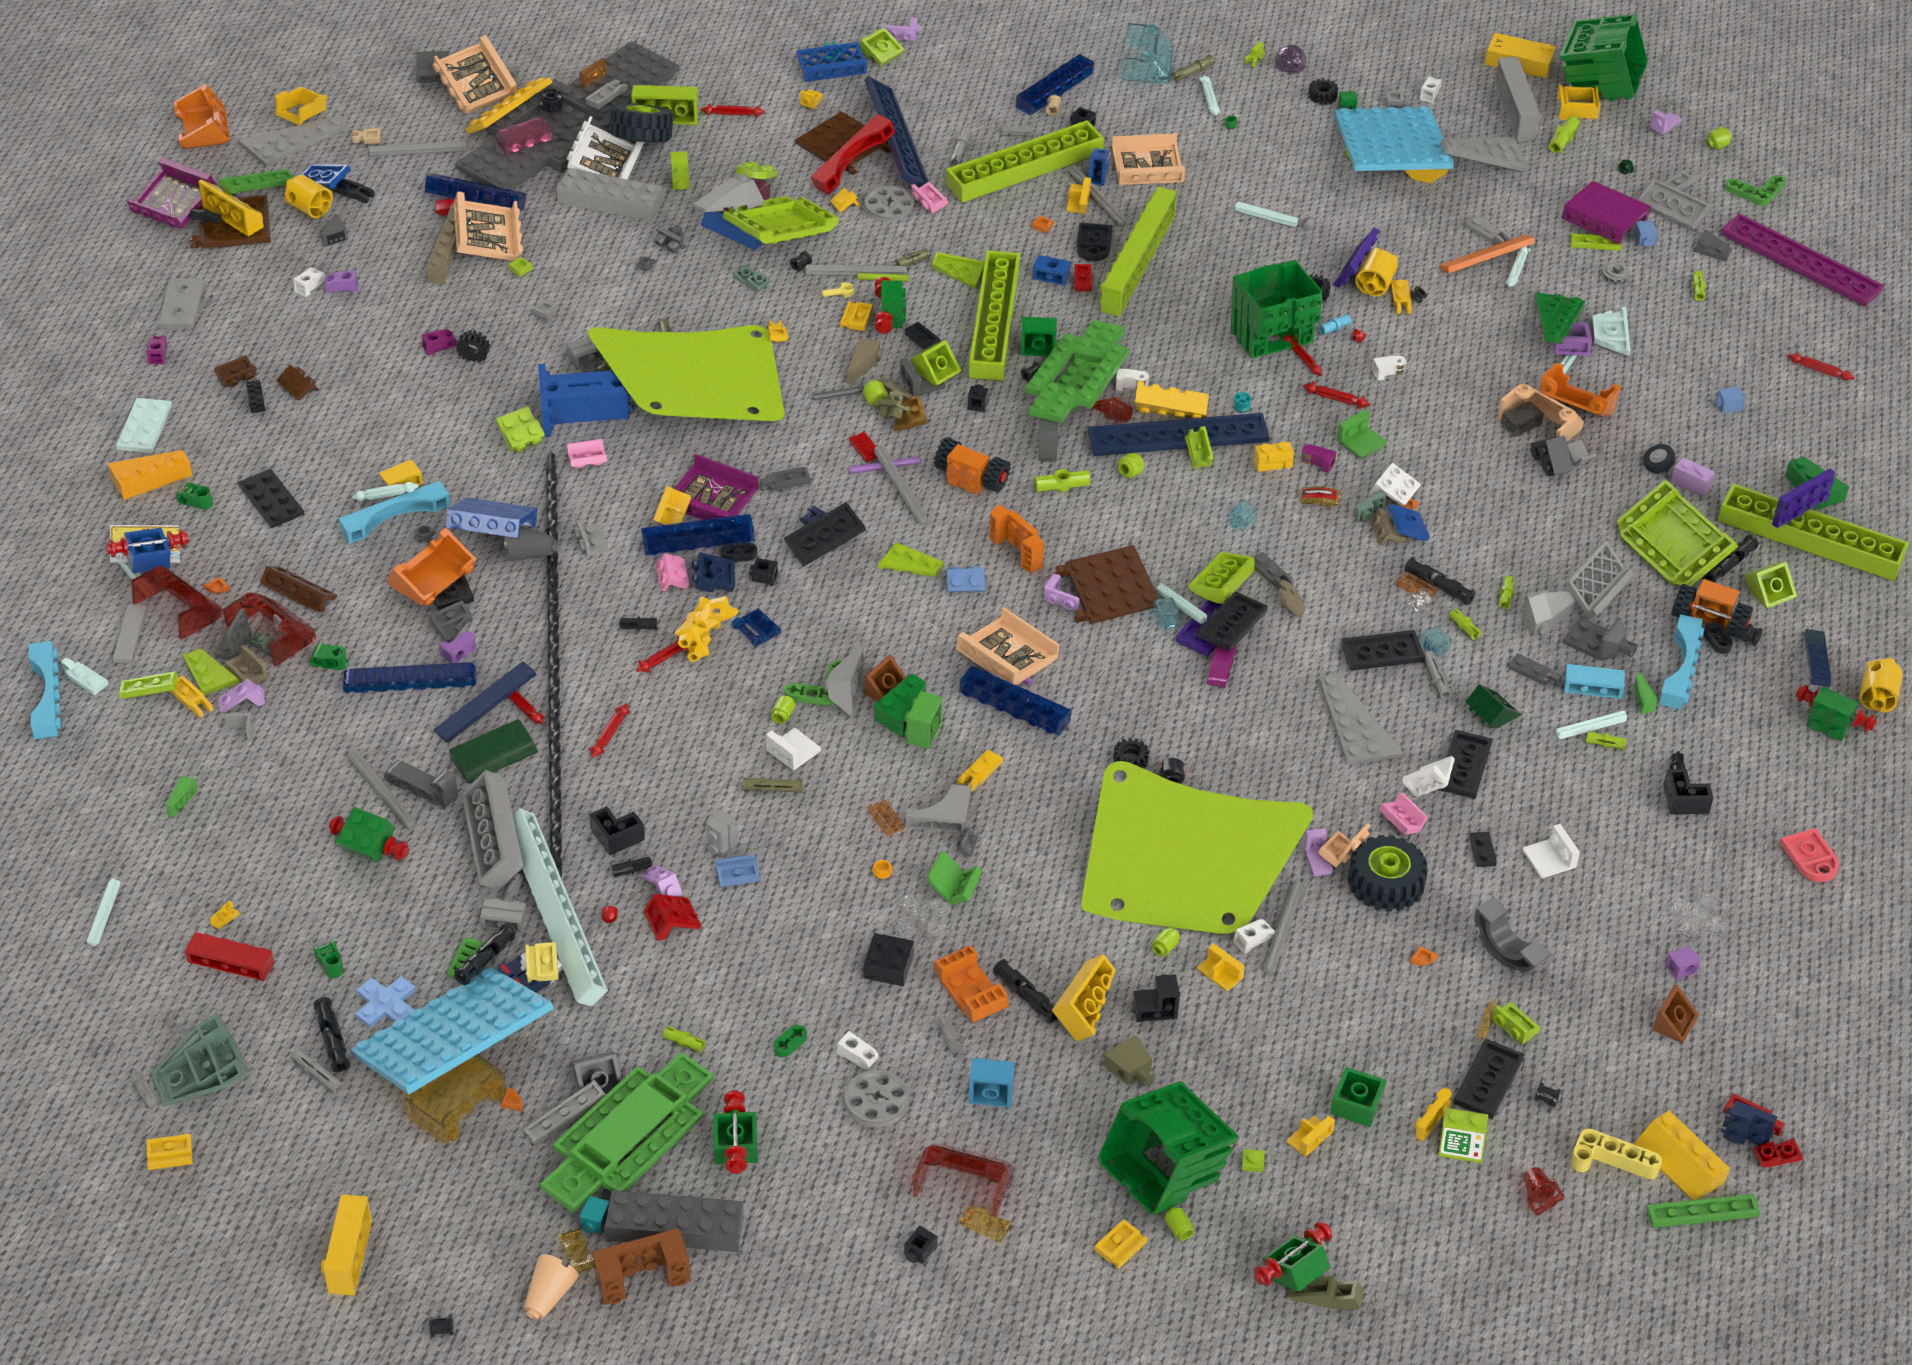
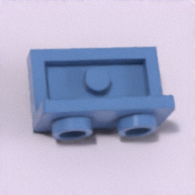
M955 566L947 569L948 592H985L984 569H980L979 566H971L969 569H961V567Z

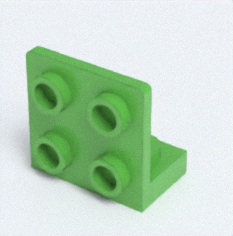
M1365 409L1341 422L1338 426L1337 440L1361 459L1385 446L1387 443L1384 438L1368 427L1370 413Z

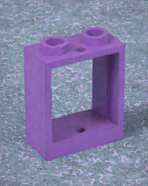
M1575 323L1568 333L1571 336H1567L1562 344L1553 343L1555 354L1590 356L1592 337L1588 323Z

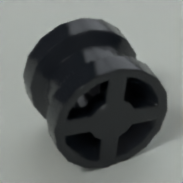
M1749 623L1743 634L1742 641H1749L1752 645L1757 646L1763 629L1754 628Z

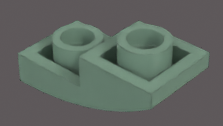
M746 265L733 273V278L756 291L770 283V280L760 271L753 272Z
M1381 491L1363 501L1357 508L1355 521L1357 523L1368 521L1372 518L1374 511L1384 508L1386 494Z
M266 631L258 632L249 641L250 645L278 659L292 648L289 641L279 640L274 633Z

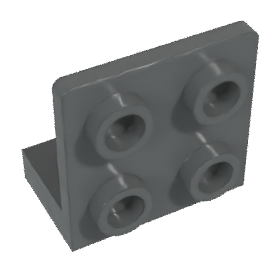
M448 51L416 53V76L418 83L442 82L439 72L436 73L433 68L434 56L437 55L440 60L449 56Z
M907 358L900 359V376L913 397L945 389L944 382L937 386L933 385L917 374L914 365L910 364Z
M244 609L239 610L231 626L226 631L214 652L215 657L230 660L240 655V646H246L251 640L252 631L250 630L248 617Z

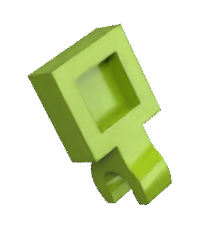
M1258 42L1251 49V54L1245 57V64L1252 62V67H1255L1257 61L1263 59L1265 55L1264 43Z

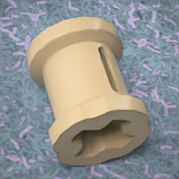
M1051 95L1047 99L1046 113L1057 116L1060 113L1061 98L1057 95Z

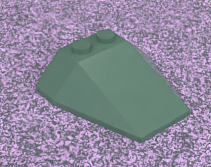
M215 1013L199 1023L150 1074L162 1104L168 1106L228 1088L245 1077L248 1068L236 1040L220 1016Z

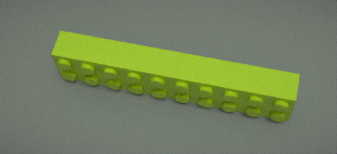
M1087 120L947 168L946 186L963 203L1089 159L1094 148L1104 149V137Z
M1158 186L1156 191L1152 192L1150 202L1146 203L1145 211L1141 212L1139 221H1136L1133 232L1131 231L1128 241L1124 242L1122 252L1118 253L1117 261L1113 262L1111 272L1107 273L1106 281L1102 282L1100 286V292H1102L1099 300L1101 312L1121 316L1175 217L1177 191Z
M989 250L986 252L969 360V378L1004 381L1020 272L1021 253Z
M1734 483L1721 505L1718 522L1895 581L1910 544L1904 540L1810 509L1800 517L1792 519L1788 524L1776 528L1772 525L1778 498Z

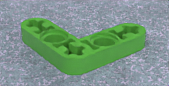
M1774 175L1761 189H1758L1738 179L1731 178L1726 181L1725 189L1755 204L1765 206L1784 188L1786 179L1781 175Z
M835 660L830 663L826 679H828L830 672L842 661ZM790 683L784 688L785 696L791 697L796 702L828 706L836 705L828 698L825 684L822 687ZM809 693L817 694L815 697L807 696Z

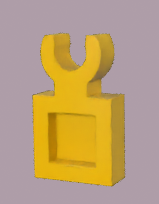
M770 320L768 326L770 341H787L788 333L786 327H782V321L779 320L778 324H774Z

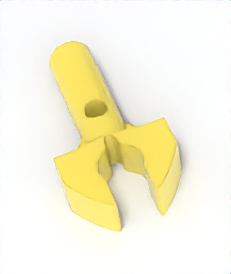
M847 282L841 283L840 288L822 291L823 297L843 295L844 298H847L854 294L853 284Z

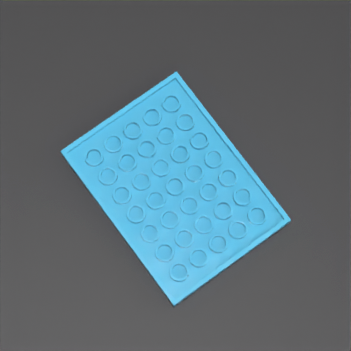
M1421 106L1419 108L1388 107L1387 109L1373 107L1372 109L1341 108L1335 110V119L1355 171L1453 169L1454 162L1451 155L1445 154L1440 145L1443 136L1431 108Z
M487 968L480 975L471 978V982L468 985H461L448 990L442 997L431 1000L428 1005L412 1011L405 1019L395 1021L392 1026L376 1032L373 1037L367 1040L360 1041L350 1050L352 1055L360 1062L407 1094H411L554 1008L551 1001L495 968Z

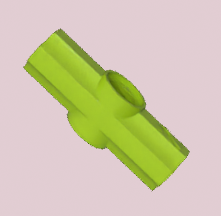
M1568 117L1562 126L1559 125L1557 127L1554 138L1548 147L1552 152H1562L1565 146L1570 144V140H1573L1575 132L1581 123L1578 117Z
M1059 469L1053 475L1034 477L1036 492L1048 490L1066 492L1069 488L1088 486L1091 482L1089 470L1069 472L1066 469Z

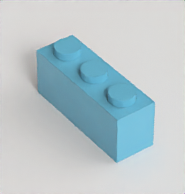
M1567 664L1564 677V692L1622 699L1625 687L1624 670Z

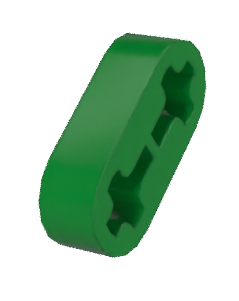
M794 1025L778 1037L773 1044L775 1055L782 1058L788 1057L807 1040L806 1028L801 1025ZM785 1045H787V1049H785V1048L779 1049V1046L784 1047Z

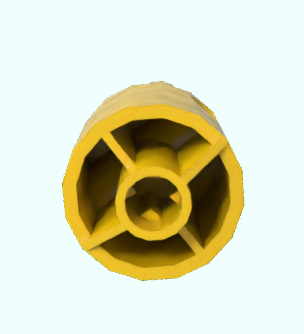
M298 175L286 182L287 188L284 200L287 204L314 219H318L329 211L333 201V194L330 189L305 175Z
M1374 248L1369 252L1356 275L1355 282L1358 289L1362 293L1376 297L1384 295L1397 271V256L1380 248Z
M1893 658L1876 659L1866 663L1859 694L1860 703L1866 709L1886 713L1892 711L1897 706L1903 671Z

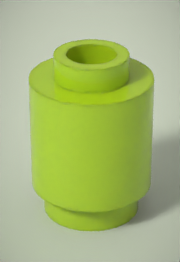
M780 696L771 711V718L775 723L784 724L789 720L796 707L791 697Z
M1171 927L1164 929L1151 942L1153 952L1158 956L1166 957L1179 944L1180 934Z
M1173 1207L1166 1212L1164 1221L1175 1238L1184 1241L1194 1234V1225L1182 1208Z

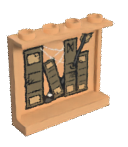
M486 35L480 37L479 44L440 60L437 55L434 56V70L436 73L439 72L442 83L447 85L450 96L455 98L458 109L462 110L464 114L515 94L517 84Z
M1177 133L1112 136V153L1119 185L1184 182L1185 167L1181 165L1177 147Z
M457 192L454 201L457 252L510 261L518 259V256L522 254L523 245H520L522 233H519L521 221L518 220L520 209L517 208V201H514L512 208L465 201L464 193Z
M1003 607L1000 618L971 636L964 632L960 633L957 639L956 650L1013 688L1056 660L1060 645Z

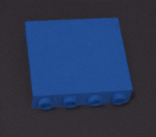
M467 497L447 509L446 527L519 538V528L521 525L536 526L538 508Z

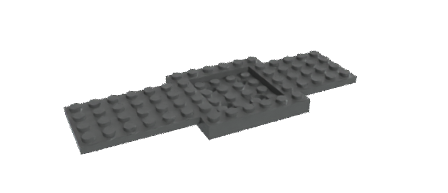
M631 41L570 84L565 85L557 80H553L550 85L489 126V135L493 137L457 161L455 168L503 195L545 165L563 173L568 169L569 161L567 157L574 142L578 141L576 138L579 131H582L581 128L584 121L588 122L590 116H592L591 125L611 133V109L617 104L632 103L633 85L658 86L678 72L679 65ZM615 79L620 81V85L623 83L627 85L628 89L624 94L617 96L598 110L586 104V97ZM555 88L557 91H561L563 94V108L552 113L542 110L540 93L543 90Z

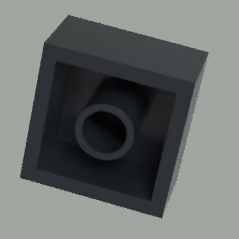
M874 933L864 961V979L904 987L914 957V941Z

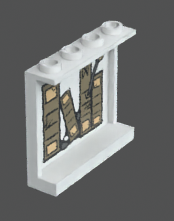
M590 116L588 122L584 121L581 128L582 131H579L576 138L578 141L574 142L569 152L567 167L628 179L644 142H637L635 145L619 137H614L611 133L591 125L592 116Z

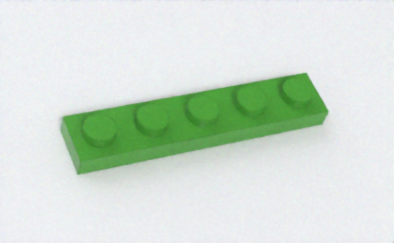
M288 169L221 178L219 185L228 194L285 186L286 182L295 176Z
M1754 1194L1647 1206V1213L1652 1228L1759 1217L1760 1214Z

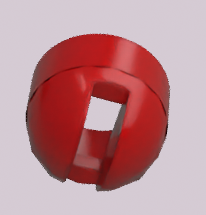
M1354 328L1351 335L1352 340H1356L1357 343L1362 342L1367 334Z
M614 906L603 907L601 910L602 919L606 923L615 922L618 917V909Z

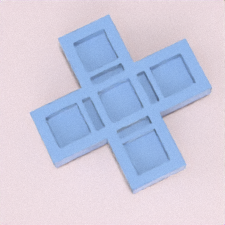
M402 976L387 988L371 977L356 989L357 994L368 1003L355 1013V1017L369 1028L384 1016H387L393 1022L405 1019L414 1009L403 1001L416 991V987Z

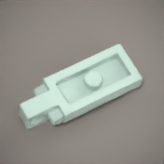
M68 658L61 661L62 669L65 670L64 672L68 679L91 694L96 695L109 685L108 680L82 663H74Z

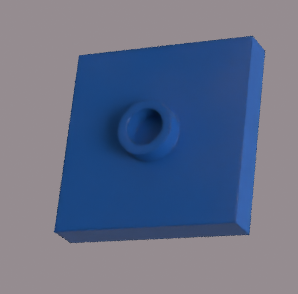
M1392 503L1389 505V513L1399 534L1428 541L1430 535L1420 512Z

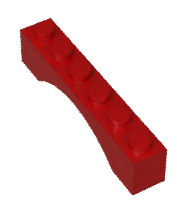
M879 114L873 117L810 176L814 186L828 195L840 185L845 168L856 156L868 148L885 143L895 133L891 120Z

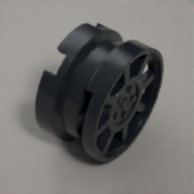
M555 88L543 90L540 93L541 109L551 113L561 110L563 108L562 92L557 91Z

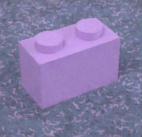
M1683 457L1674 467L1671 482L1704 496L1712 487L1715 472Z

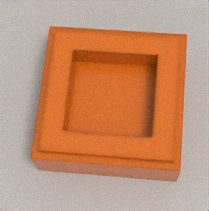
M1041 215L1031 223L1032 228L1046 233L1054 225L1053 220Z

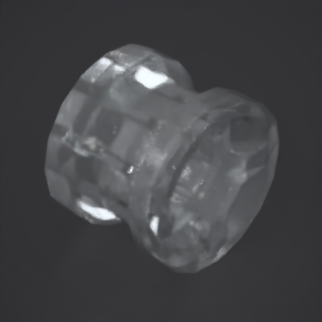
M1420 590L1417 594L1412 593L1408 596L1409 606L1415 612L1420 611L1422 607L1427 608L1431 604L1430 597L1425 590Z

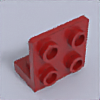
M654 894L643 910L656 939L660 941L665 940L673 927L699 929L702 926L687 897Z

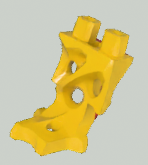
M726 596L711 600L700 597L699 603L694 610L686 616L687 618L682 621L681 626L675 631V635L679 639L678 644L686 650L690 662L709 655L707 645L711 641L709 636L711 633L710 629L720 628V622L738 614V609L729 605ZM713 609H720V612L716 613Z

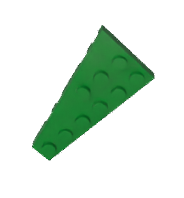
M1535 292V301L1538 307L1541 328H1543L1544 341L1562 344L1585 308L1586 301L1578 297L1567 298L1561 294L1550 295Z

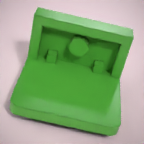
M942 851L938 854L927 876V882L950 905L954 906L971 899L972 892L980 881L979 878L982 870L976 866L963 871L946 852Z

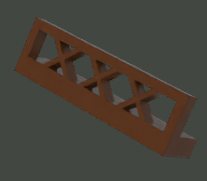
M266 566L260 582L318 612L324 610L327 600H335L337 598V594L279 566Z

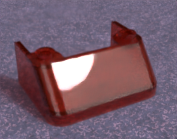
M157 566L131 580L132 602L134 605L163 590H167L190 607L188 610L178 614L179 638L181 640L222 617V607L184 578L165 567Z
M249 592L222 609L227 630L240 609L245 610L248 619L258 612L273 623L274 614H277L282 619L278 624V631L282 635L268 643L273 666L275 667L316 639L315 629L278 601L258 593Z
M934 1144L924 1149L913 1177V1197H918L930 1165L947 1167L988 1178L992 1182L999 1183L993 1199V1218L997 1219L1013 1176V1166L1010 1162L945 1144Z

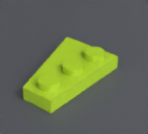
M936 252L932 268L976 289L984 271L985 261Z
M897 542L878 563V569H894V571L898 572L908 571L913 574L936 577L944 567V561Z
M201 648L182 654L199 690L204 695L239 683V679Z

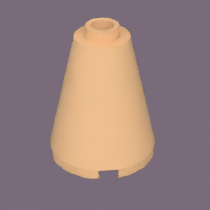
M542 1254L539 1256L524 1305L528 1317L534 1320H538V1318L543 1319L573 1286L579 1274L572 1266L568 1265L566 1268L561 1264V1259L551 1255Z

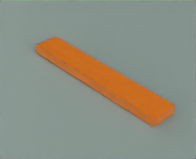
M1522 235L1440 264V269L1444 272L1452 273L1534 244L1535 240L1532 236Z

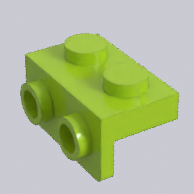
M1509 1002L1502 1008L1499 1005L1494 1007L1492 1020L1521 1045L1540 1032L1541 1027L1513 1003Z

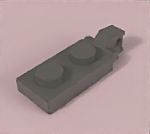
M806 467L772 472L770 476L759 479L761 491L811 484V478Z
M1519 653L1516 654L1508 665L1509 669L1540 684L1550 683L1557 687L1561 683L1562 675Z

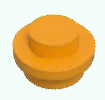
M879 860L874 864L872 872L875 877L885 879L892 875L893 868L888 861Z

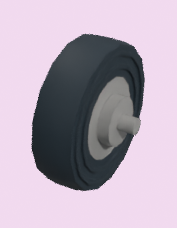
M1666 444L1652 446L1643 456L1644 466L1652 473L1666 472L1676 461L1674 450Z

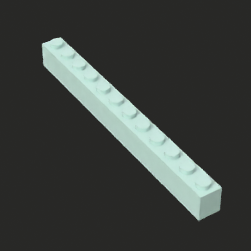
M519 808L513 815L525 878L530 885L531 893L543 917L549 937L552 942H556L557 955L568 979V984L573 991L574 999L579 1004L593 1006L608 990L535 814Z

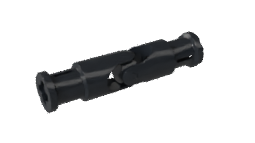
M1750 534L1745 536L1742 542L1737 543L1738 547L1702 578L1716 583L1719 577H1723L1745 559L1751 550L1758 548L1759 542L1757 538Z
M1411 557L1405 565L1404 571L1406 573L1411 572L1428 585L1436 589H1442L1452 598L1464 601L1465 605H1469L1475 597V590L1462 586V583L1454 579H1446L1445 574L1427 564L1422 565L1414 557ZM1435 573L1440 574L1434 578V584L1430 582L1431 576Z
M506 924L502 925L497 934H493L477 950V953L471 955L464 962L463 967L455 970L454 977L457 982L462 985H468L474 975H478L488 963L506 948V944L509 941L515 939L516 933L514 929Z
M1006 959L996 963L993 973L996 976L999 975L1004 980V983L1019 997L1026 1000L1032 1009L1037 1013H1041L1049 1024L1058 1019L1052 1011L1054 1005L1050 1003V999L1044 993L1035 990V986L1017 969L1010 967Z
M329 997L318 998L314 1002V1009L318 1013L317 1020L324 1039L327 1055L332 1061V1071L335 1073L346 1071L350 1068V1061L345 1055L347 1050L336 1014L332 1011V1001Z

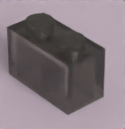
M1530 401L1503 413L1501 426L1513 437H1516L1541 426L1544 413Z

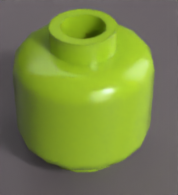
M1719 126L1708 132L1706 142L1710 148L1713 147L1716 150H1720L1730 144L1732 135L1728 128Z
M871 380L864 385L862 392L869 405L879 407L876 404L878 399L887 400L888 392L881 381Z
M1129 453L1120 458L1118 470L1123 477L1128 479L1134 478L1143 472L1144 461L1139 454Z

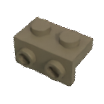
M1379 508L1370 519V524L1379 545H1384L1388 539L1398 543L1406 541V536L1397 532L1389 511Z
M245 645L240 646V655L225 662L226 669L235 675L241 683L249 679L257 684L267 679L266 663L262 659L260 660L254 651L248 649Z

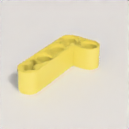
M1585 1129L1581 1132L1571 1159L1572 1168L1578 1172L1587 1171L1593 1159L1647 1179L1656 1178L1662 1165V1158L1659 1154L1593 1129Z

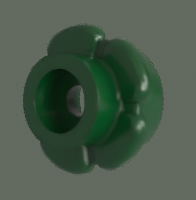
M1629 159L1622 160L1618 165L1619 172L1624 175L1632 173L1634 171L1633 162Z

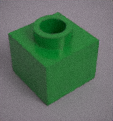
M1356 91L1340 92L1338 103L1340 109L1357 108L1358 99Z

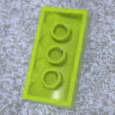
M1220 552L1189 584V589L1207 600L1224 604L1255 571L1254 557Z

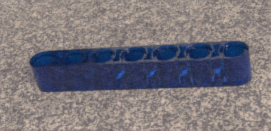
M464 662L347 669L343 673V691L349 694V692L368 693V691L387 692L388 690L459 688L470 685L474 687L476 685L477 668L473 663Z

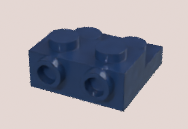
M699 552L697 558L693 559L691 569L695 570V572L692 574L691 582L695 583L696 589L713 593L715 588L733 592L735 588L734 560Z
M1736 1101L1733 1108H1728L1720 1132L1724 1133V1138L1735 1144L1744 1145L1746 1139L1756 1145H1763L1770 1141L1778 1116Z

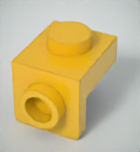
M810 89L807 92L800 91V105L815 109L823 99V93Z
M845 187L830 200L839 212H843L852 203L856 206L860 205L856 201L858 197L852 190L848 192Z

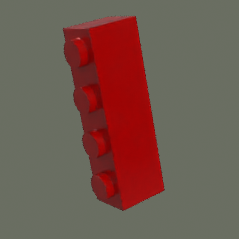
M195 932L185 949L187 962L261 981H265L274 964L271 950L251 946L247 943L231 941L227 938L214 937L206 933Z

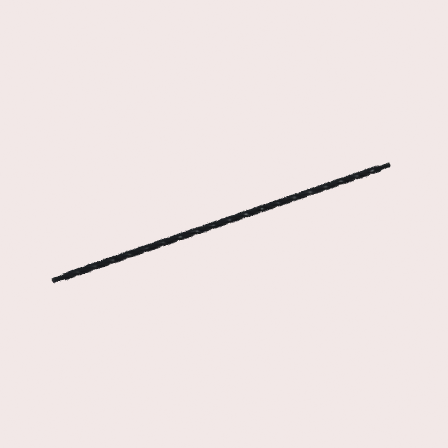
M549 453L548 465L546 467L547 535L553 536L558 543V532L556 529L558 525V513L556 510L558 504L556 492L557 466L555 465V454ZM556 551L553 555L547 556L550 853L560 877H562V836L560 833L562 828V814L560 811L561 767L559 764L561 759V745L559 742L561 728L559 721L560 678L558 675L560 658L558 655L559 614L557 611L559 607V594L557 591L559 574L557 571L558 552Z

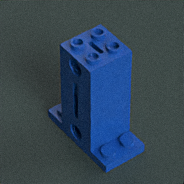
M538 364L544 437H551V430H554V424L629 419L628 412H632L631 402L627 401L631 400V395L613 370L550 375V371H546L545 364Z

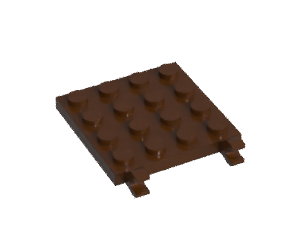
M841 111L795 139V144L826 162L865 125ZM888 141L860 153L847 165L845 170L854 175L858 172L854 169L858 166L857 162L878 149L886 153L891 152V149L888 147Z
M267 195L238 197L240 201L262 214L263 228L248 237L223 220L218 224L212 222L204 223L200 220L201 236H189V242H195L190 243V249L199 248L201 245L202 248L270 243ZM202 205L200 206L199 210H204Z
M1134 545L1066 561L1065 565L1055 567L1057 572L1054 573L1060 575L1061 579L1069 576L1083 609L1075 611L1076 616H1074L1076 623L1089 620L1090 624L1161 606V602Z

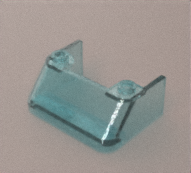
M1128 23L1127 45L1154 47V52L1145 51L1141 53L1140 58L1124 57L1122 80L1168 83L1171 78L1173 44L1154 24Z

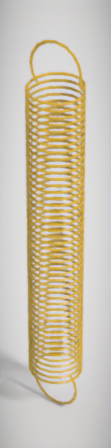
M1495 1001L1493 1003L1492 1011L1494 1010V1007H1496L1497 1005ZM1489 1003L1485 1012L1486 1015H1484L1480 1026L1481 1029H1479V1032L1476 1037L1477 1040V1038L1480 1037L1479 1034H1481L1482 1036V1033L1480 1032V1030H1482L1484 1038L1483 1042L1488 1031L1487 1028L1485 1032L1484 1025H1482L1483 1023H1485L1486 1026V1022L1484 1021V1019L1487 1021V1018H1485V1016L1488 1017L1487 1025H1490V1022L1492 1020V1016L1490 1018L1491 1008L1489 1007V1005L1492 1007V1004Z

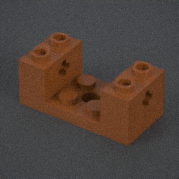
M679 1228L592 1252L595 1279L604 1305L609 1303L612 1305L618 1304L623 1299H626L624 1276L630 1277L639 1271H651L662 1265L669 1287L673 1285L682 1286L686 1282L691 1281L689 1256Z

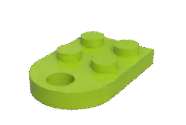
M749 161L736 165L735 173L745 174L750 178L769 179L777 177L778 170L773 169L774 166L764 164V166H760L758 162Z

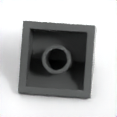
M613 1051L571 1061L578 1090L595 1080L607 1095L622 1081L617 1056Z

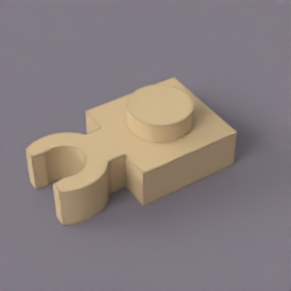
M380 128L364 129V132L352 131L353 143H360L361 141H364V144L381 143Z

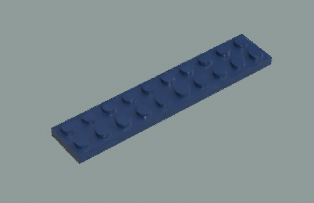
M867 76L864 81L877 114L891 120L895 133L887 141L895 159L896 167L900 172V177L903 181L915 184L920 188L929 181L894 91L891 87Z
M1263 413L1088 427V436L1093 456L1187 449L1185 436L1189 430L1193 429L1194 432H1197L1203 426L1206 427L1210 446L1269 442L1270 438Z

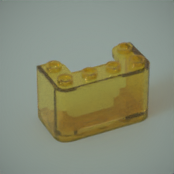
M477 1054L411 1094H406L405 1103L408 1119L446 1145L458 1138L460 1134L459 1119L467 1115L479 1101L484 1100L486 1096L492 1102L503 1097L505 1093L503 1072Z

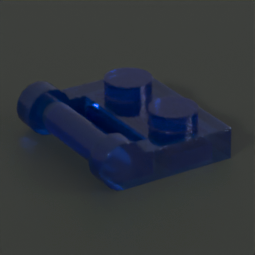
M759 608L741 618H735L731 623L732 627L736 630L739 629L755 648L781 634V628ZM745 624H748L759 635H755Z

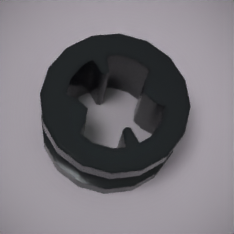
M1416 286L1414 291L1410 292L1411 297L1418 303L1423 302V298L1427 297V293L1419 286Z

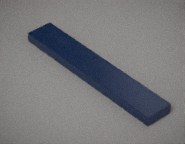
M1805 629L1804 637L1811 685L1830 687L1831 674L1825 632Z
M522 661L434 728L435 733L446 743L450 742L535 677L536 672Z

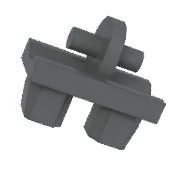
M675 225L673 228L669 227L668 230L661 226L657 227L658 234L654 239L657 245L663 247L668 241L669 243L666 247L673 253H676L680 248H686V245L683 244L684 234L682 233L681 226Z

